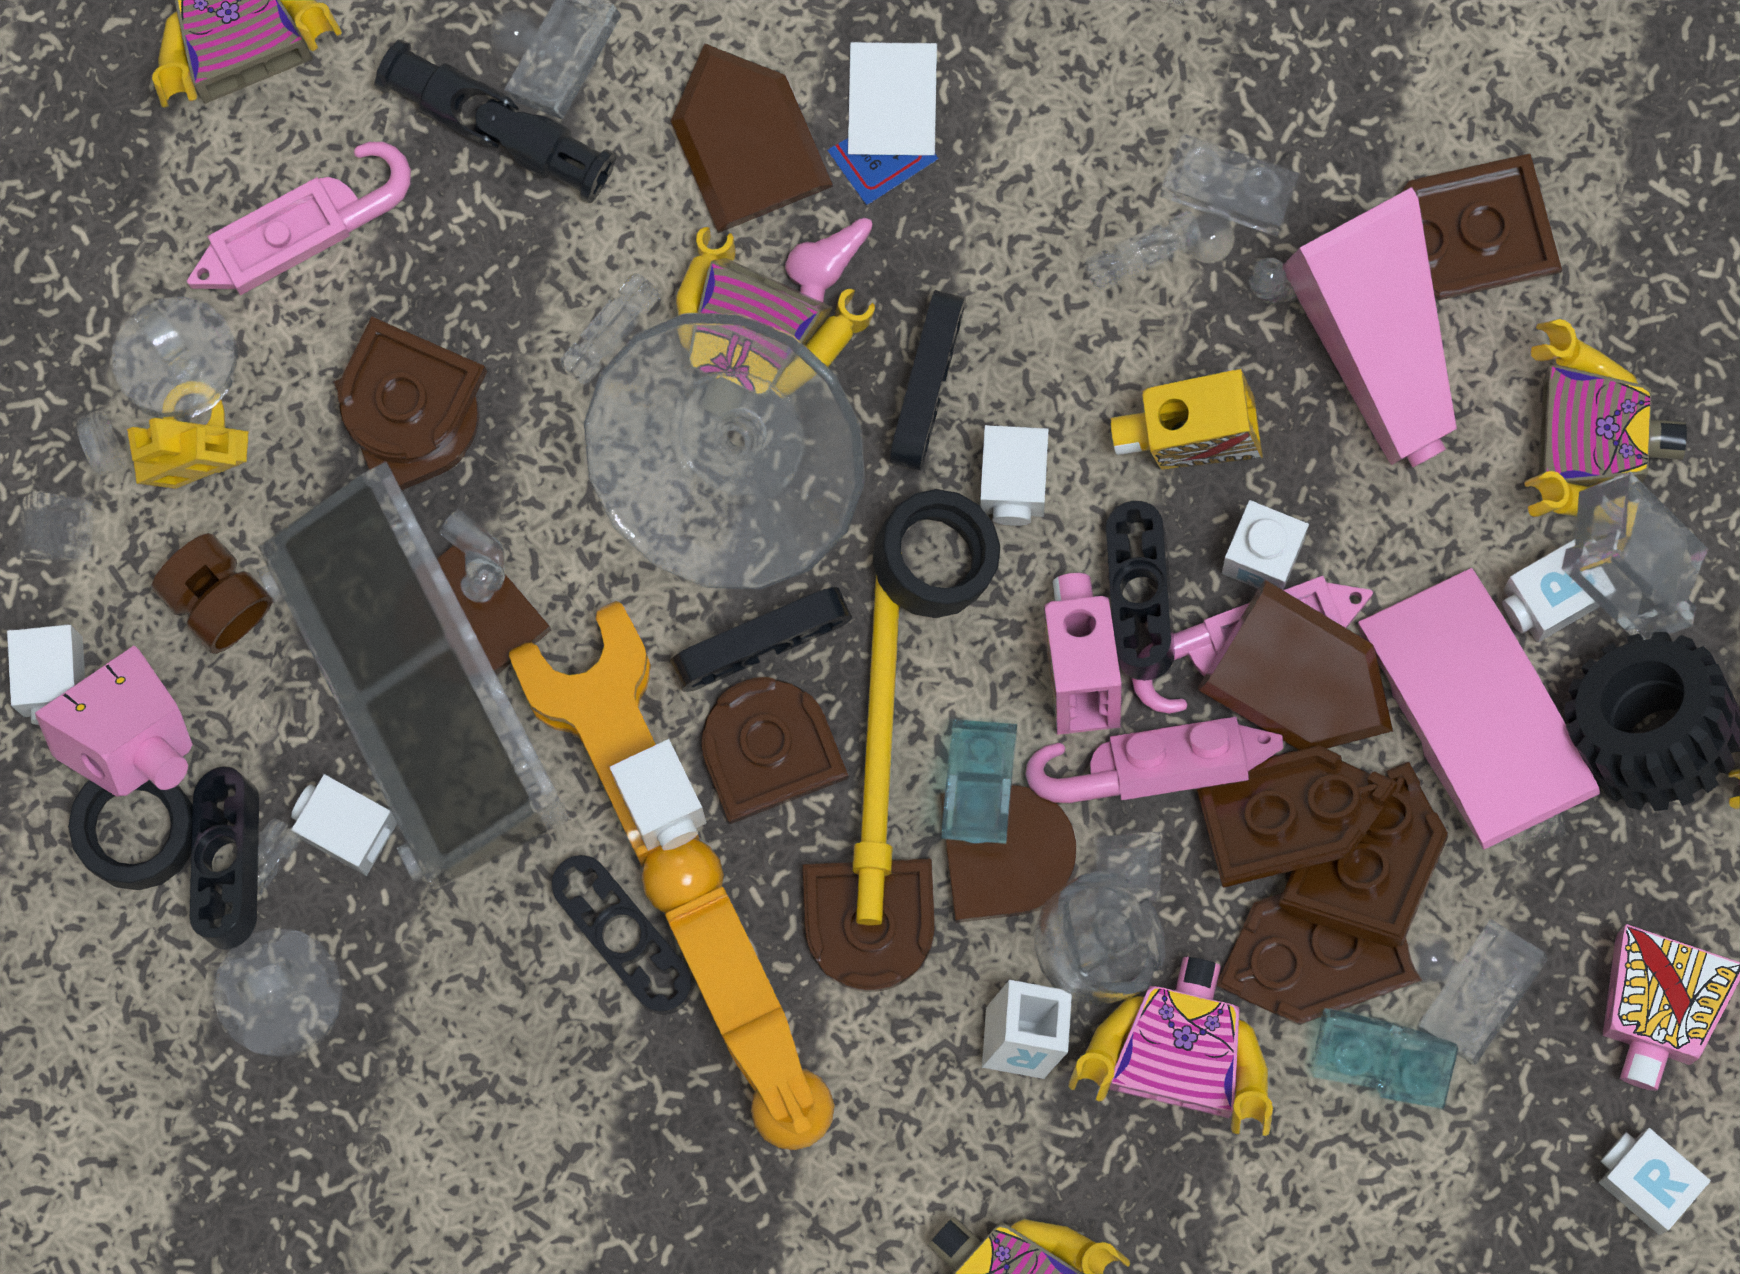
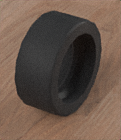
M934 489L915 493L896 506L875 538L872 562L880 586L894 603L915 615L940 618L958 614L975 602L986 590L998 570L1000 542L994 523L980 505L960 493ZM926 519L943 522L956 530L968 544L972 557L971 569L966 578L956 586L949 588L930 586L915 577L904 563L901 553V541L907 529L916 522Z
M148 780L135 789L147 791L162 801L168 809L171 827L169 839L161 852L148 861L127 864L119 863L107 856L99 845L96 834L98 815L106 802L115 795L94 782L87 781L72 803L68 829L73 850L89 871L116 888L143 890L162 885L182 870L191 856L193 804L179 785L168 790H161Z

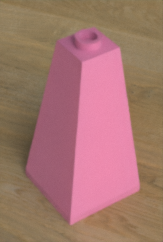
M1411 187L1300 247L1281 269L1390 464L1393 465L1407 457L1414 468L1445 451L1446 448L1441 438L1456 430L1457 427L1419 201Z

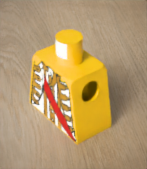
M1242 369L1147 388L1143 390L1145 412L1111 417V432L1116 454L1121 455L1150 450L1162 470L1263 458L1255 398ZM1186 421L1181 428L1172 430L1177 423Z

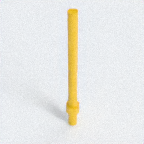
M877 576L875 580L861 842L854 845L852 870L855 874L859 875L856 922L862 925L882 924L884 878L891 874L893 847L886 844L899 605L894 603L883 590Z

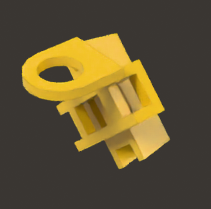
M189 383L179 386L170 393L164 403L163 419H150V428L148 429L138 427L127 429L137 484L177 489L214 473H220L247 462L249 431L225 428V411L222 400L214 389L204 384ZM192 395L207 399L212 409L211 418L208 423L202 425L177 421L175 414L180 401Z

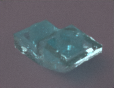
M953 720L941 839L964 840L969 843H1007L1012 778L1017 744V724Z
M1324 1008L1312 1058L1311 1072L1314 1078L1377 1088L1380 1098L1444 1109L1459 1048L1456 1043L1412 1028L1371 1017Z

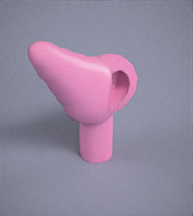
M862 218L828 238L821 239L815 243L807 241L797 244L789 253L785 263V270L790 280L801 286L800 292L823 302L825 290L837 282L851 258L866 241L872 230V221Z

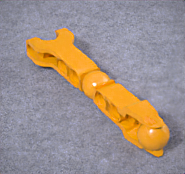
M614 601L596 612V621L601 629L604 649L599 662L585 673L567 675L553 670L542 656L538 646L532 642L511 649L509 658L536 718L555 730L574 734L580 738L586 748L641 867H643L641 881L644 893L656 909L665 913L668 924L729 1053L755 1091L751 1106L755 1128L764 1140L778 1148L798 1150L812 1146L824 1137L832 1124L835 1105L831 1090L821 1077L808 1069L801 1068L785 1013L726 890L722 887L724 873L719 857L709 845L700 841L698 835L688 843L671 850H663L660 845L648 851L610 770V766L656 745L639 710L640 699L648 687L651 664L644 644L622 603Z

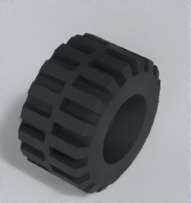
M1654 632L1652 638L1646 640L1643 639L1641 633L1627 636V644L1617 648L1613 642L1601 649L1604 654L1601 659L1595 661L1590 658L1582 666L1581 669L1585 677L1583 679H1573L1568 690L1573 700L1565 703L1564 715L1569 723L1566 728L1574 746L1577 747L1582 759L1588 765L1598 786H1601L1605 795L1613 801L1617 802L1623 798L1627 807L1641 810L1647 802L1651 804L1654 811L1668 810L1669 802L1679 800L1682 806L1695 801L1692 794L1703 789L1709 793L1719 784L1715 777L1719 773L1729 774L1736 764L1731 753L1740 752V710L1737 706L1738 704L1713 655L1704 646L1697 648L1693 639L1680 635L1673 642L1668 632ZM1678 709L1675 716L1663 726L1645 733H1630L1635 725L1646 716L1661 710Z

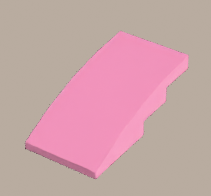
M1473 568L1358 622L1362 638L1374 645L1377 662L1390 682L1392 696L1422 742L1425 758L1483 850L1600 794L1599 786L1588 765L1582 759L1577 747L1574 746L1563 718L1536 670Z

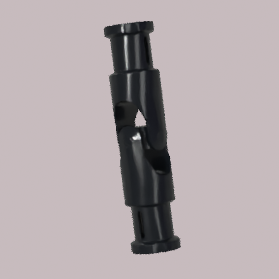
M398 39L388 49L378 67L374 86L383 93H387L389 90L396 91L418 103L422 114L486 147L498 148L499 145L496 143L501 142L502 146L513 156L519 166L542 178H547L551 175L579 190L581 199L588 203H592L596 199L613 171L616 153L608 149L599 152L571 137L569 128L547 116L515 112V110H519V107L502 92L447 63L437 66L414 54L411 51L410 43L402 39ZM488 95L494 99H490L478 108L475 115L476 132L467 128L461 120L462 106L472 96ZM570 158L584 165L585 168L579 169L578 167L566 162V160Z

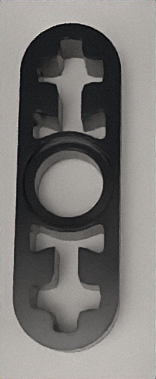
M934 290L890 454V463L922 470L941 398H938L942 381L946 382L964 315L966 297Z
M1129 501L1116 507L1109 515L1106 523L1111 613L1119 665L1128 676L1145 681L1156 679L1165 674L1171 667L1175 657L1167 536L1162 516L1153 505L1144 501ZM1132 523H1143L1145 530L1142 534L1144 557L1133 558L1128 534H1130ZM1138 577L1150 578L1158 584L1156 594L1150 600L1143 603H1133L1123 597V590L1126 584ZM1147 622L1153 646L1150 648L1149 657L1138 658L1135 650L1139 645L1136 623Z
M839 587L823 589L697 643L676 654L670 660V663L682 691H695L760 663L758 658L760 655L775 650L778 655L847 624L852 619V615Z
M226 766L217 767L207 772L199 780L193 793L189 912L190 924L193 930L211 945L223 950L233 949L243 944L255 928L257 921L259 843L258 790L234 768ZM232 789L235 791L234 796L228 797V790ZM224 802V812L217 807L218 803ZM228 821L231 822L234 826L228 825ZM236 843L237 855L234 862L223 871L213 872L212 861L216 852L224 845ZM215 889H220V890H222V895H221L219 892H217ZM227 904L232 908V913L224 915ZM222 918L221 926L217 927L214 924L215 920Z
M585 855L572 856L564 860L556 868L552 877L553 895L561 908L643 1007L650 1012L660 1015L672 1014L682 1009L689 1001L693 990L692 977L684 962L598 860ZM576 870L584 877L592 872L598 875L592 887L605 905L612 895H616L620 900L619 904L603 910L592 926H588L584 921L585 917L595 914L588 902L580 895L571 900L565 895L572 888L568 876ZM617 918H630L637 922L641 929V938L638 945L626 953H617L610 950L604 941L606 927ZM653 943L661 949V952L650 956V959L660 972L668 974L675 970L680 975L673 983L678 993L670 1000L662 994L656 995L654 998H650L646 994L653 984L640 965L632 976L624 969L625 966L641 960Z

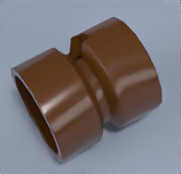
M207 533L198 536L179 549L155 575L151 586L153 592L175 615H189L187 628L210 653L217 654L235 645L255 627L269 611L273 598L249 572L242 571L236 573L237 559L214 534Z

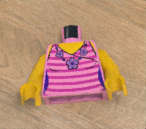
M1183 957L1175 991L1157 986H1149L1145 997H1129L1096 1028L1086 1053L1076 1062L1069 1081V1088L1071 1090H1075L1077 1082L1081 1079L1087 1078L1095 1081L1100 1088L1095 1099L1097 1101H1103L1108 1090H1113L1230 1118L1232 1114L1231 1130L1234 1134L1240 1133L1241 1120L1245 1118H1254L1261 1122L1263 1125L1262 1136H1267L1270 1133L1273 1105L1272 1101L1268 1098V1068L1255 1031L1248 1023L1239 1020L1238 1006L1213 1000L1221 966L1208 960Z

